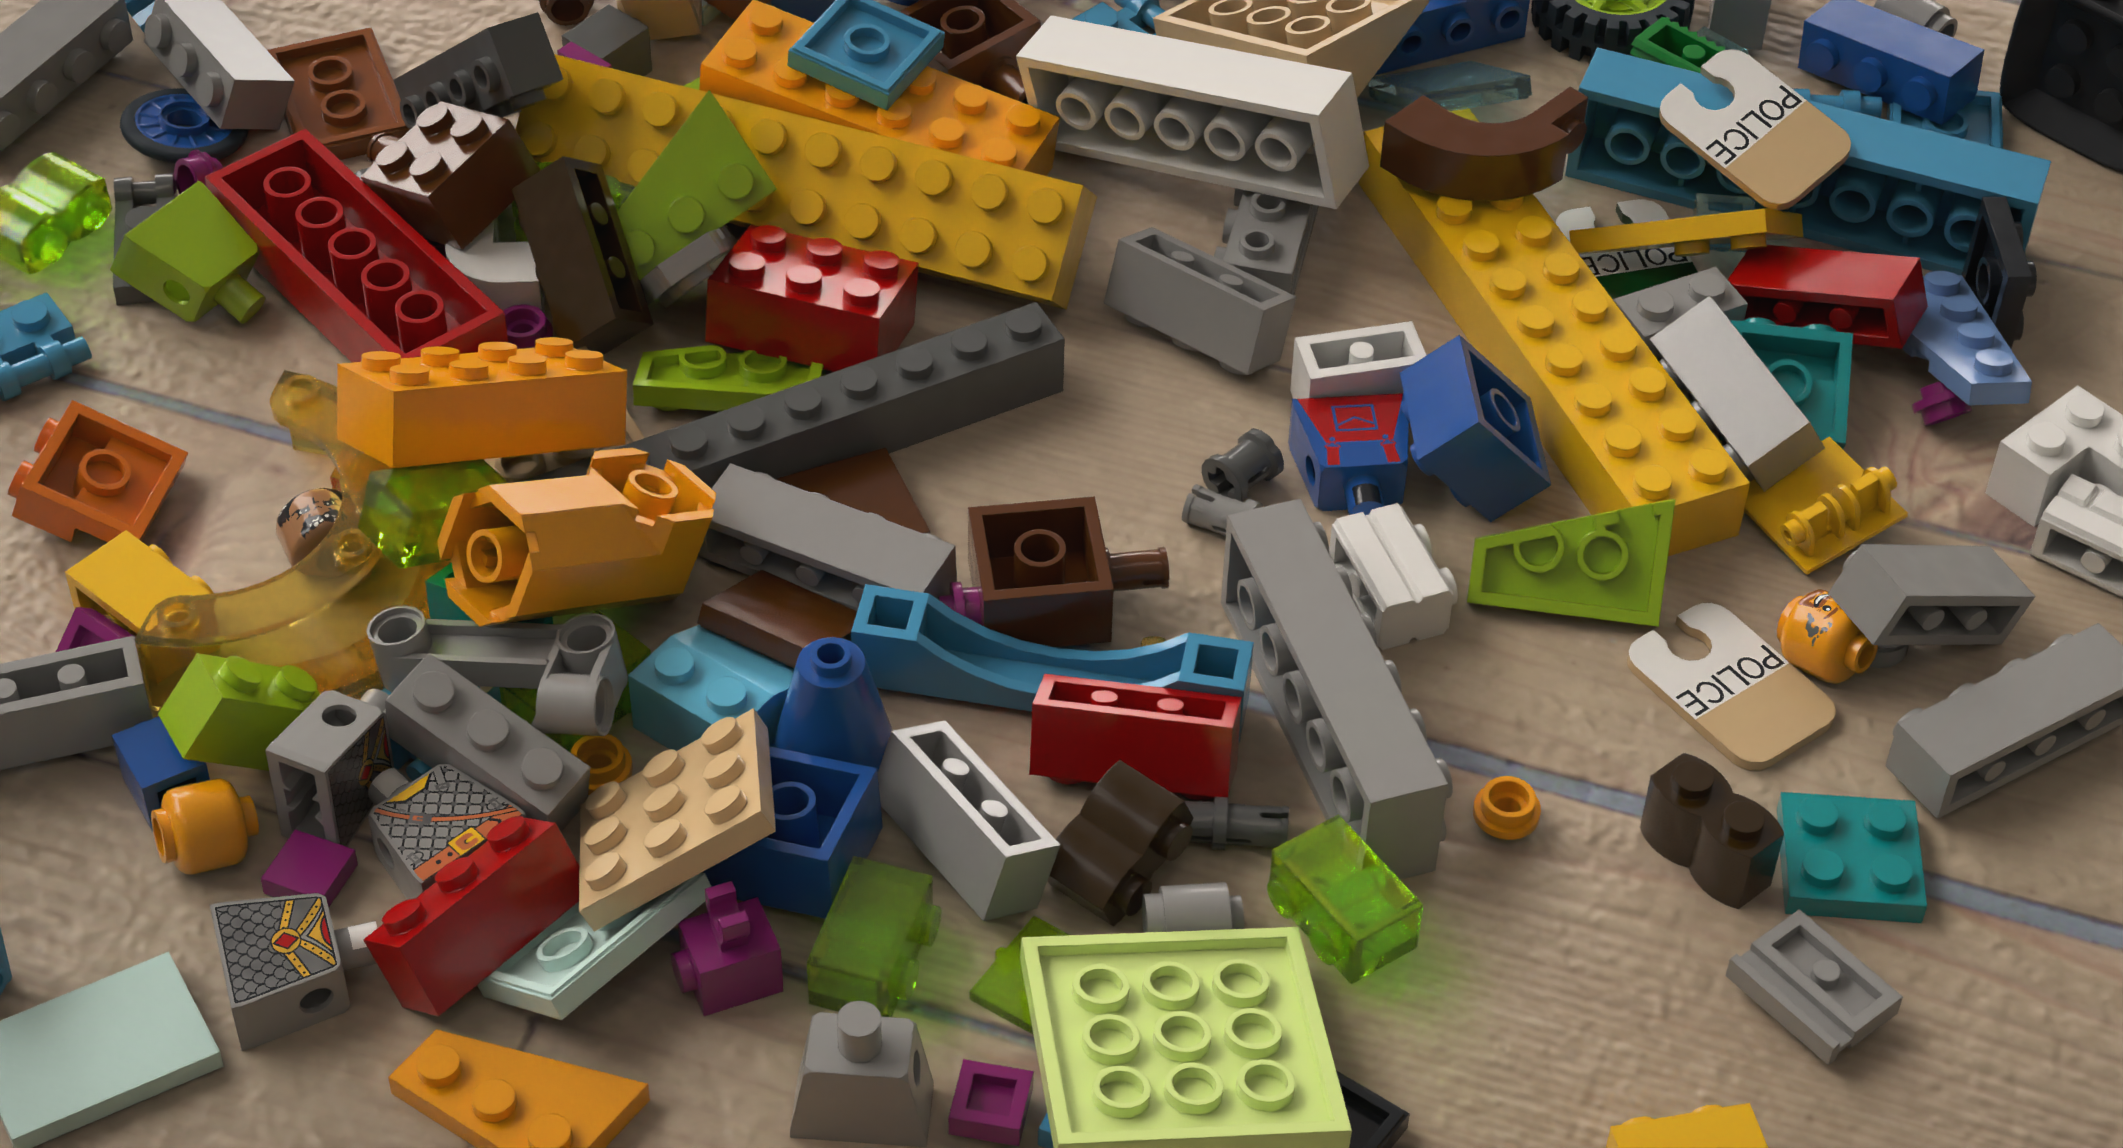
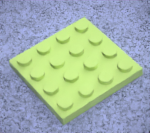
M1298 927L1022 937L1020 961L1054 1148H1349L1352 1128Z

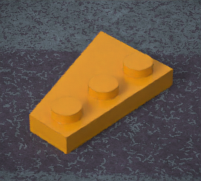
M438 1029L388 1077L391 1094L476 1148H606L650 1101L648 1083Z

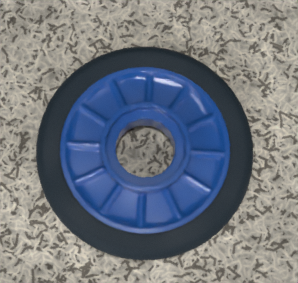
M185 88L164 89L142 95L125 108L120 119L122 135L134 149L153 159L174 164L179 159L188 157L189 153L193 150L207 152L211 158L223 159L237 151L245 142L248 134V129H220ZM178 125H186V126H191V127H182V126H178Z

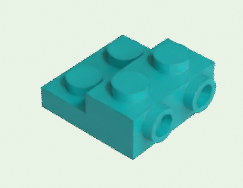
M1748 318L1743 321L1731 320V323L1809 420L1820 440L1822 441L1830 436L1844 449L1847 434L1853 333L1837 332L1833 327L1823 324H1812L1800 328L1776 325L1773 321L1765 318Z

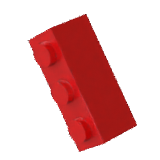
M1767 245L1766 248L1747 250L1728 278L1731 285L1748 303L1745 319L1765 318L1773 321L1776 325L1800 328L1812 324L1828 325L1837 332L1853 333V344L1902 349L1928 307L1921 261L1918 257Z
M1044 673L1032 703L1029 775L1049 777L1051 780L1061 784H1077L1082 781L1098 783L1104 774L1116 762L1121 760L1168 791L1180 793L1188 799L1209 800L1215 796L1229 797L1237 769L1242 697Z
M515 816L498 823L488 832L486 836L488 841L468 857L456 859L441 868L435 875L436 882L418 897L400 902L388 910L382 918L383 924L363 939L403 1008L440 1016L579 902L580 866L555 822Z

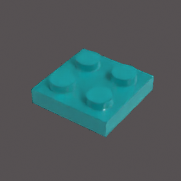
M1792 792L1780 793L1777 805V821L1784 832L1780 848L1785 914H1793L1800 909L1808 916L1910 923L1923 922L1927 909L1915 801Z

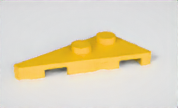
M1762 208L1571 230L1569 234L1570 243L1578 254L1674 247L1675 256L1683 257L1710 254L1711 244L1730 243L1731 250H1752L1766 248V240L1802 238L1803 223L1802 214Z

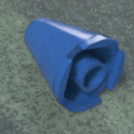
M837 637L821 638L809 643L801 650L798 656L771 747L877 768L878 772L893 729L862 650L853 642Z

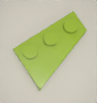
M710 90L617 211L639 280L644 278L657 265L705 233L724 226L777 190Z

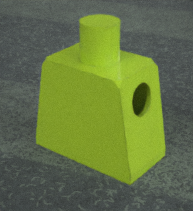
M197 181L127 232L123 237L110 269L116 276L186 322H196L219 304L241 324H244L259 311L266 299L262 293L247 281L259 255L258 245L201 181Z

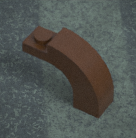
M1570 86L1526 117L1510 122L1485 123L1458 116L1423 95L1385 121L1380 167L1422 190L1456 199L1497 201L1514 199L1542 191L1563 179L1566 154L1574 152L1585 137L1587 126L1584 122L1588 97Z

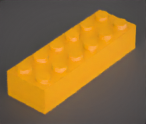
M752 0L700 66L699 90L708 92L710 90L713 94L1047 176L1053 168L1060 121L1059 116L929 66L924 68L888 110L882 109L787 66L788 50L814 22L757 0Z

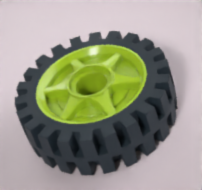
M1532 0L1531 13L1534 27H1539L1538 34L1544 41L1551 39L1552 48L1558 52L1569 48V58L1580 61L1584 55L1590 56L1591 62L1597 47L1632 56L1630 52L1634 46L1631 44L1635 37L1661 17H1669L1670 22H1678L1680 27H1688L1689 30L1695 0Z

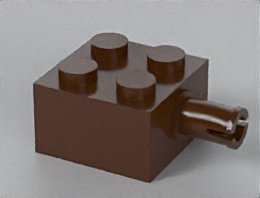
M920 0L899 11L945 32L943 48L927 66L1028 104L1016 55L1040 29L1041 22L1015 0Z
M440 101L438 104L424 110L418 116L416 125L402 138H397L385 132L373 136L368 143L366 153L368 161L375 162L360 177L368 187L425 239L444 245L448 244L453 248L463 250L515 200L511 189L539 172L540 168L509 119Z
M1095 496L968 507V564L972 587L977 586L982 626L1019 640L1050 647L1111 642L1114 591L1159 587L1161 589L1169 588V563L1165 547H1158L1154 550L1109 553V549L1104 544Z

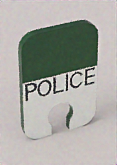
M1637 199L1617 202L1616 213L1624 224L1669 219L1666 211L1653 201ZM1583 207L1562 212L1557 217L1555 223L1570 242L1569 231L1595 228L1596 217L1590 207ZM1674 247L1579 254L1612 299L1698 272L1690 256H1675Z

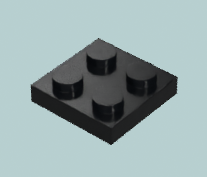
M1982 197L1962 276L2010 349H2012L2013 342L2020 340L2023 334V308L2026 297H2032L2036 290V267L2033 261H2027L2023 250V228L2020 221H2014L2007 198Z

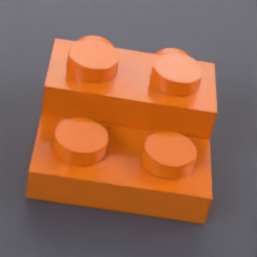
M72 400L60 421L49 418L46 421L34 447V452L39 453L35 463L31 464L24 460L15 473L8 490V495L16 498L12 516L69 542L73 540L78 529L106 542L127 530L142 541L181 473L188 452Z

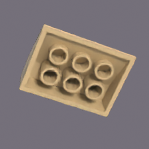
M1187 0L1153 17L1157 36L1352 72L1358 98L1428 5L1429 0Z

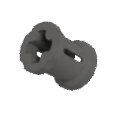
M1253 428L1239 437L1238 445L1224 455L1216 454L1206 459L1202 464L1201 473L1204 483L1209 490L1244 502L1248 497V490L1262 480L1270 481L1284 470V460L1280 449L1275 445L1272 438L1262 430Z

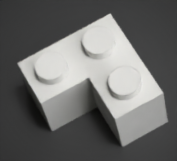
M2078 385L2002 439L1998 447L1985 493L2033 527L2039 524L2043 512L2053 498L2058 495L2071 474L2093 484L2107 486L2115 494L2123 497V415Z

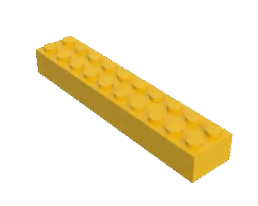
M554 54L563 80L544 89L547 97L545 101L521 109L522 112L519 114L515 130L540 170L562 156L601 164L610 192L628 197L707 92ZM713 94L777 188V190L728 222L729 224L748 228L750 225H773L782 228L786 233L812 239L830 238L837 240L843 246L869 252L888 251L894 253L900 259L918 262V272L1067 310L1097 196L1085 186Z
M1467 105L1447 109L1463 118L1478 121ZM1384 126L1364 131L1369 167L1359 179L1360 187L1472 346L1531 398L1543 447L1590 514L1593 515L1675 499L1668 557L1738 536L1750 482L1535 195L1530 194L1514 199L1497 201H1475L1450 198L1422 190L1380 167Z

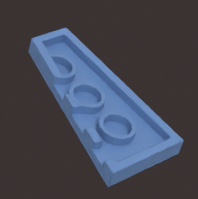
M1931 271L1923 276L1928 307L1902 349L1911 357L1917 356L1930 360L1928 372L1968 406L2029 403L2032 380L1963 276L1948 271Z

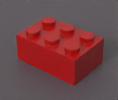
M750 225L717 266L713 274L707 279L705 342L744 351L752 350L756 351L757 354L778 359L779 356L787 357V361L811 366V362L823 364V369L834 372L896 351L915 323L919 263L900 259L897 255L888 251L869 252L843 246L837 240L830 238L812 239L786 233L782 228L773 225Z

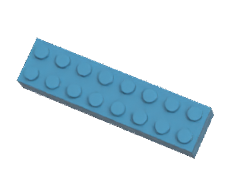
M1597 47L1578 90L1588 97L1584 122L1587 126V131L1580 146L1574 152L1568 154L1565 176L1710 214L1766 208L1667 130L1660 120L1661 101L1680 83L1694 93L1695 100L1699 105L1711 110L1723 109L1732 103L1734 97L1727 87L1712 83L1698 72ZM1807 100L1847 132L1851 140L1849 157L1843 165L1794 206L1779 210L1802 214L1803 238L1861 253L1918 257L1923 269L1948 271L1962 275L1982 197H2006L2014 221L2021 222L2023 228V250L2026 253L2051 165L2050 160Z

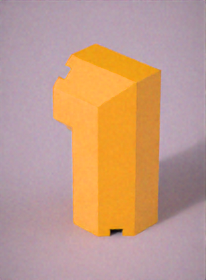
M631 447L594 451L587 473L583 476L488 485L477 489V492L455 496L452 498L437 540L440 560L451 559L454 578L445 579L448 597L479 627L674 600L683 593L713 518L714 509L712 508L715 503L716 492L685 465L667 459L664 469L661 470L646 464L650 453Z

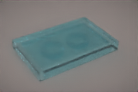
M1475 61L1375 76L1368 83L1370 97L1400 108H1405L1423 95L1449 111L1529 98L1528 96L1532 95L1530 75Z

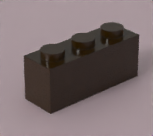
M562 156L511 189L519 212V224L526 234L536 265V277L543 287L553 318V330L558 338L572 340L573 348L575 349L586 346L588 350L597 351L604 355L654 325L601 164Z

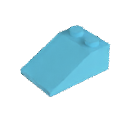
M701 625L694 626L671 635L628 675L633 728L665 747L678 751L701 738L707 728L718 720L726 717L737 718L754 708L768 728L769 746L771 747L794 668L702 628Z

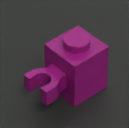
M732 881L705 889L708 912L684 919L678 923L680 950L671 953L674 975L683 994L690 991L694 992L703 1016L784 992L781 948L758 897L737 903L736 889Z

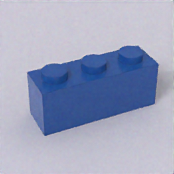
M1831 0L1804 20L1798 68L1852 90H1859L1860 93L1867 96L1881 97L1885 103L1893 104L1895 102L1901 105V109L1943 125L1956 112L1975 99L1984 49L1856 0Z

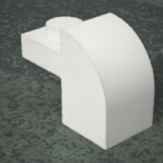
M497 218L463 250L445 244L446 259L503 311L514 305L527 304L539 308L543 313L545 312V293L536 277V265L529 243L500 242Z

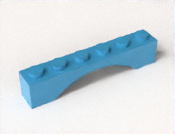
M865 584L851 630V642L862 650L877 688L1032 711V703L1044 673L1242 697L1239 731L1240 743L1250 693L1254 642L1188 632L1161 643L1132 649L1087 651L1055 648L1019 640L986 628L955 612L929 593Z

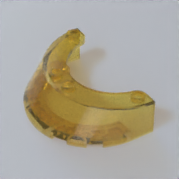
M284 370L271 393L269 401L274 420L281 426L289 428L294 450L329 456L336 466L330 479L332 489L342 492V502L333 526L321 543L304 559L266 581L222 593L178 595L167 598L155 605L134 639L152 710H161L196 653L224 658L238 656L250 662L278 667L285 665L296 666L307 671L314 678L320 694L324 691L334 690L360 700L369 689L383 690L385 688L366 633L368 623L372 618L383 610L395 606H411L422 611L425 619H430L425 581L451 563V559L440 560L437 540L453 495L425 465L391 468L338 440L336 386L316 379L311 375Z

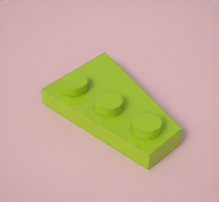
M716 344L648 351L642 354L633 382V405L650 406L663 411L693 409L715 411L718 413L826 375L827 370L823 369V364L811 362V366L787 361V357L779 356L778 359L757 354L756 351L752 350L726 353L723 348Z
M1675 499L1477 537L1474 540L1467 603L1659 627Z

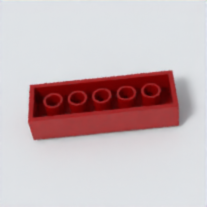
M306 128L205 176L207 188L258 245L259 255L253 267L352 363L361 362V355L372 351L398 353L402 359L421 357V349L426 347H451L458 349L459 354L478 352L479 344L485 342L509 343L505 312Z

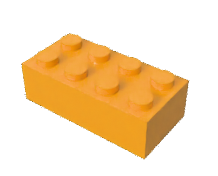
M558 337L536 339L535 348L517 349V346L512 343L485 342L479 344L478 352L459 354L458 349L451 347H426L421 349V357L402 359L400 354L394 352H366L361 355V362L337 364V439L391 468L625 445L627 370L603 361V354L600 352L573 348L572 340Z

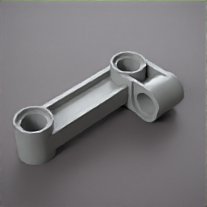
M395 606L383 610L374 616L367 626L366 633L384 687L390 692H393L430 652L476 686L538 689L536 715L532 721V726L546 734L607 735L612 726L616 706L628 682V674L615 626L612 620L605 615L595 613L582 614L569 619L564 624L511 622L479 627L472 620L425 619L423 612L416 607Z

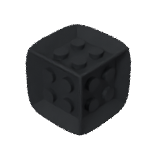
M2022 0L2013 25L2001 74L2000 96H2002V105L2014 117L2042 135L2088 159L2123 172V0Z

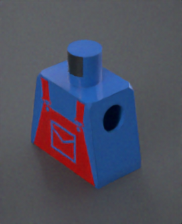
M1404 393L1292 399L1288 439L1289 449L1316 508L1322 511L1348 510L1349 515L1360 512L1369 515L1372 509L1395 503L1399 505L1403 503L1408 468L1409 422L1401 407V402L1405 400Z

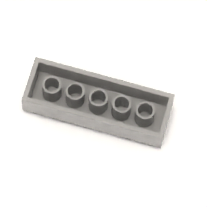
M1301 499L1227 515L1221 605L1238 640L1254 642L1252 669L1359 889L1435 871L1439 843L1446 838L1444 810L1446 798H1450L1453 793L1451 774L1446 762L1442 758L1435 759L1429 748L1426 728L1420 712L1416 708L1409 709L1401 693V681L1395 664L1391 660L1384 661L1377 647L1376 632L1370 616L1367 613L1360 614L1353 601L1352 586L1346 570L1343 567L1336 568L1329 555L1328 539L1320 522H1312Z

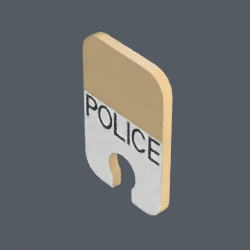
M1723 50L1701 66L1700 73L1712 83L1727 87L1732 92L1734 100L1729 106L1719 110L1706 109L1695 100L1694 93L1681 83L1661 101L1659 116L1665 128L1759 204L1768 209L1784 210L1794 206L1843 165L1849 157L1851 140L1843 128L1750 55L1740 50Z
M1701 603L1677 615L1675 625L1688 636L1704 642L1709 648L1710 653L1703 659L1688 661L1677 657L1669 650L1667 641L1655 630L1641 636L1630 646L1627 663L1631 672L1727 759L1742 769L1761 771L1769 768L1823 735L1832 727L1836 709L1829 696L1732 612L1721 605Z

